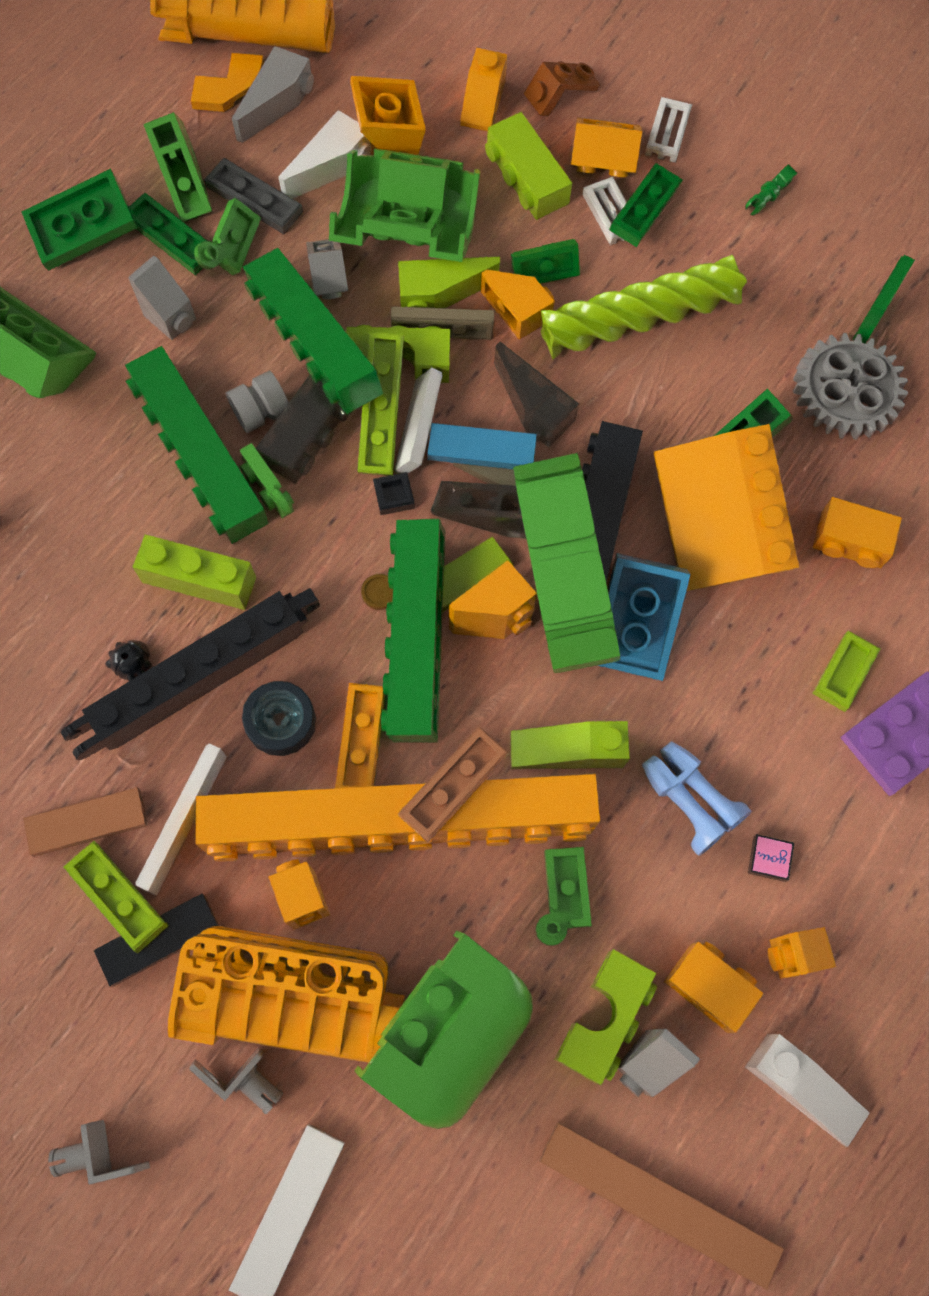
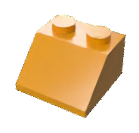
M351 76L350 84L360 132L377 149L418 155L426 129L415 81Z
M577 117L571 165H577L576 171L584 173H596V168L609 169L608 175L616 177H628V172L636 173L642 137L640 125Z
M507 560L449 604V630L453 634L497 639H505L512 633L519 635L532 623L531 618L535 610L534 605L537 593Z

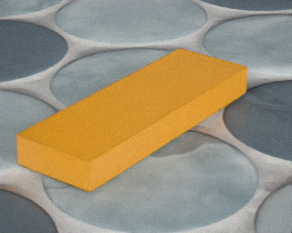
M349 683L335 788L375 786L382 730L381 713L384 709L386 698L383 686Z

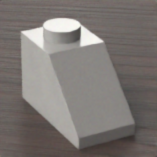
M329 239L306 242L314 293L321 295L322 299L341 297V292L348 291L340 242L329 241Z
M152 256L128 277L144 317L171 340L178 334L187 331L193 321L196 320L189 298L157 257Z

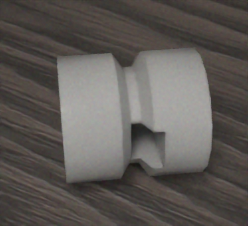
M270 370L253 378L252 386L248 387L241 384L226 392L229 404L247 434L265 425V418L269 417L275 420L291 411L283 389Z

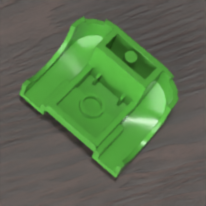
M374 149V155L357 156V150H351L347 153L343 202L338 216L337 212L330 213L329 241L362 246L368 236L378 240L393 239L405 241L410 245L416 246L430 245L429 257L458 262L463 261L470 245L474 226L480 179L479 169H474V173L463 170V162L382 149Z
M456 931L453 935L458 941L443 961L438 959L434 966H430L381 1033L382 1037L377 1043L380 1048L363 1070L360 1066H357L354 1070L363 1081L423 1126L434 1129L451 1127L465 1116L528 1026L533 1011L532 996L526 984L469 936L459 931Z

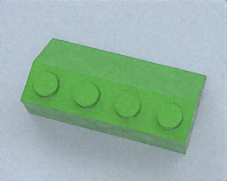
M0 287V374L15 381L25 388L29 395L36 398H45L63 393L92 362L96 352Z

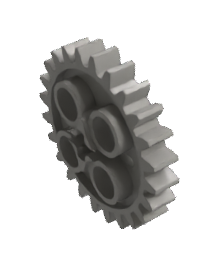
M843 333L839 342L833 335L829 336L826 343L818 340L813 349H807L796 368L798 370L793 381L797 382L793 393L801 395L796 404L797 406L808 407L803 415L804 417L812 415L816 417L814 427L822 423L826 424V434L831 433L834 428L838 429L840 439H843L847 431L851 432L854 440L858 439L862 431L868 438L876 430L883 432L887 425L892 424L905 406L903 400L908 395V391L903 389L908 379L899 377L904 367L892 365L897 356L890 355L886 357L884 352L887 346L883 345L878 349L874 348L873 338L867 344L862 343L861 334H857L854 341L849 340L847 333ZM827 395L832 396L835 400L830 399Z

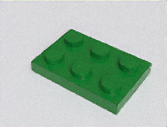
M111 168L21 211L40 260L48 271L138 228Z

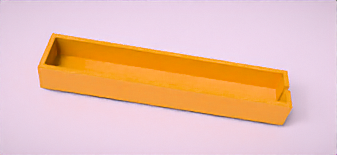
M596 774L485 780L429 843L398 816L403 807L426 783L196 796V845L206 852L207 855L214 856V861L226 862L238 860V854H253L254 859L277 858V852L292 851L293 857H311L316 855V850L331 849V854L347 855L355 853V848L370 847V852L384 853L393 851V845H409V850L418 851L432 849V843L447 842L448 848H466L471 846V841L486 840L487 846L508 845L509 839L524 838L526 844H539L548 842V837L563 836V841L565 842L586 840L587 834H592L600 822Z

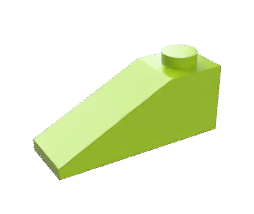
M500 256L464 258L462 262L446 259L398 261L401 307L445 309L481 291L482 272L485 270L499 271Z
M588 721L511 731V769L624 768L630 759L628 721Z

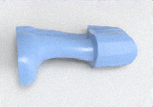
M671 741L660 752L664 761L676 775L671 772L661 759L654 755L646 760L642 767L656 793L661 797L668 796L690 819L695 829V836L692 839L691 847L700 856L710 849L726 832L728 833L737 827L752 811L747 804L731 801L716 790L699 772L698 767L701 761L692 753ZM685 784L689 785L707 802L718 816V821L700 806L685 788Z

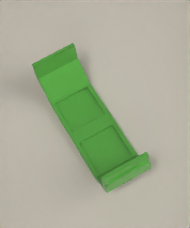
M578 453L514 466L518 499L554 673L619 661L620 651Z

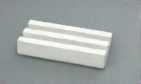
M661 97L645 155L651 156L652 152L657 153V158L659 159L669 156L670 161L676 163L692 104ZM665 107L671 108L662 143L658 144L655 141ZM677 111H684L674 146H667Z
M611 177L584 187L582 195L608 243L613 245L616 244L617 239L620 238L622 241L624 239L609 231L611 222L614 221L617 213L604 189L607 188L619 211L622 210L627 201L614 178Z

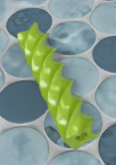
M730 255L715 263L693 266L683 273H668L652 282L631 284L620 292L608 291L594 296L589 301H573L561 306L556 311L542 310L541 336L548 345L552 359H555L564 347L573 351H584L590 347L596 337L607 342H614L620 339L628 328L637 332H648L659 318L670 323H678L684 319L690 309L703 314L711 313L722 299L732 304H742V289L747 283V279L739 271L734 256Z

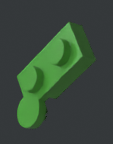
M236 198L228 201L212 242L203 241L195 247L194 255L197 263L204 269H213L219 265L231 275L239 273L261 217Z
M251 443L239 450L244 464L240 465V469L250 484L256 482L262 491L258 494L267 509L271 511L275 508L282 519L294 512L292 506L294 504L293 499L287 491L284 493L280 491L281 484Z
M584 847L547 849L544 851L550 914H546L539 919L536 924V934L538 939L545 945L554 946L561 943L567 935V929L592 926Z

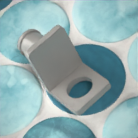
M259 1047L226 1086L196 1059L189 1068L224 1101L233 1091L237 1092L240 1090L262 1109L264 1114H267L273 1108V1103L262 1093L266 1094L275 1104L283 1095L281 1090H278L256 1070L258 1067L257 1063L263 1057V1051Z
M104 1120L81 1125L83 1143L52 1149L48 1158V1163L61 1159L66 1160L65 1163L49 1167L54 1177L86 1169L89 1185L150 1168L148 1161L116 1170L111 1169Z

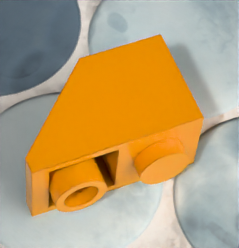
M825 927L789 933L769 940L771 945L767 951L769 963L774 972L778 971L780 979L836 967Z

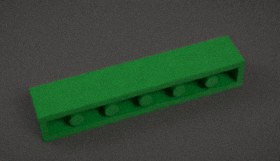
M279 248L243 266L248 281L244 282L248 294L253 301L260 300L259 306L268 321L275 320L274 325L284 341L287 339L291 341L290 347L296 358L300 362L303 360L307 362L306 368L314 382L318 383L321 381L324 384L322 386L323 391L332 405L338 403L343 411L349 414L383 394L376 369Z
M160 346L125 364L130 376L129 379L125 380L128 388L135 399L143 398L146 405L141 408L150 424L153 426L158 423L163 432L159 433L158 436L167 452L170 453L174 450L179 457L175 464L185 480L192 478L196 487L191 490L200 506L203 508L208 505L214 515L210 516L209 520L219 536L226 534L231 544L268 525L269 522L263 506L164 348Z
M440 519L396 520V533H391L390 550L392 555L395 554L394 567H389L388 583L389 588L393 589V600L387 603L386 608L387 622L391 624V637H386L385 657L390 659L389 673H384L383 692L384 695H388L387 709H383L381 713V728L394 743H438L446 533Z

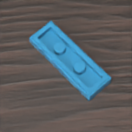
M432 423L428 460L513 469L514 466L534 462L537 434Z

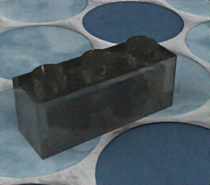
M310 375L256 447V450L270 470L294 484L297 483L302 475L305 476L310 472L319 450L326 448L330 444L334 436V429L340 421H346L351 412L346 414L338 403L332 405L323 391L322 386L324 384L321 381L315 383Z

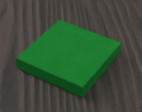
M905 254L900 257L853 337V341L857 334H861L862 343L866 344L915 259Z

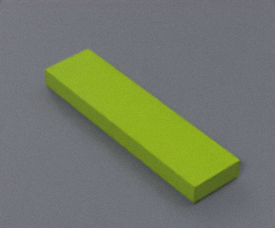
M368 331L366 358L377 371L383 394L362 407L357 470L360 474L393 475L404 334Z

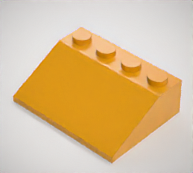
M769 424L736 430L654 452L677 567L688 569L691 574L686 591L799 568Z

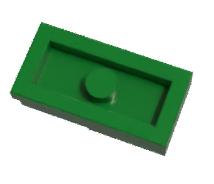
M575 239L516 251L511 254L513 274L535 277L540 284L580 275L579 248Z

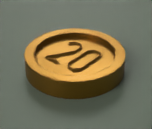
M374 574L363 582L361 595L368 607L375 610H384L387 608V603L392 602L393 589L389 588L387 575Z

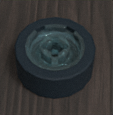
M273 681L261 685L249 695L243 706L242 722L245 733L257 749L269 755L286 756L298 752L308 744L315 732L316 716L310 698L300 687L290 682ZM277 713H283L287 717H284L281 725L277 726L273 721V717Z

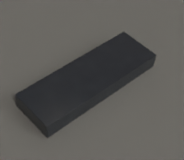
M202 893L160 915L169 926L138 954L133 951L122 936L95 949L94 953L109 986L114 987L180 952L183 944L188 939L200 934L211 926H219L205 895Z

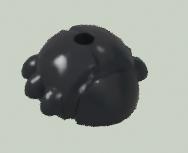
M129 640L127 643L117 642L115 649L109 651L110 659L105 663L106 667L112 669L117 676L119 675L120 678L131 681L144 673L146 669L152 667V663L148 659L150 656L148 647L143 642L137 640ZM129 655L127 659H123V657Z

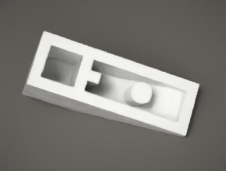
M338 110L280 174L281 192L294 199L346 176L347 153L351 150H357V156L371 155V142L360 132L359 122Z
M767 1034L745 1066V1068L845 1147L850 1145L870 1114L816 1062L780 1034Z

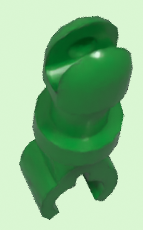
M789 164L785 166L772 181H767L761 186V191L758 194H755L748 200L745 210L754 206L755 209L750 215H757L765 208L769 201H774L779 197L780 191L792 182V178L797 175V172Z

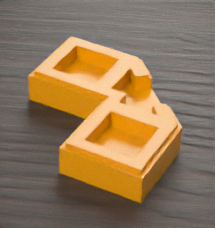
M231 53L227 78L195 75L190 101L192 109L225 112L233 107L234 101L248 92L264 64L263 55Z

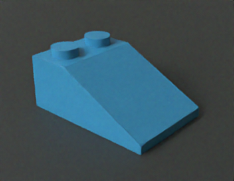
M616 553L608 586V594L618 640L620 660L597 666L663 681L691 575L688 569Z

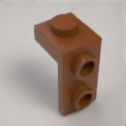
M542 62L525 90L524 95L540 116H549L565 90L597 91L601 84L594 77L593 69L585 63Z

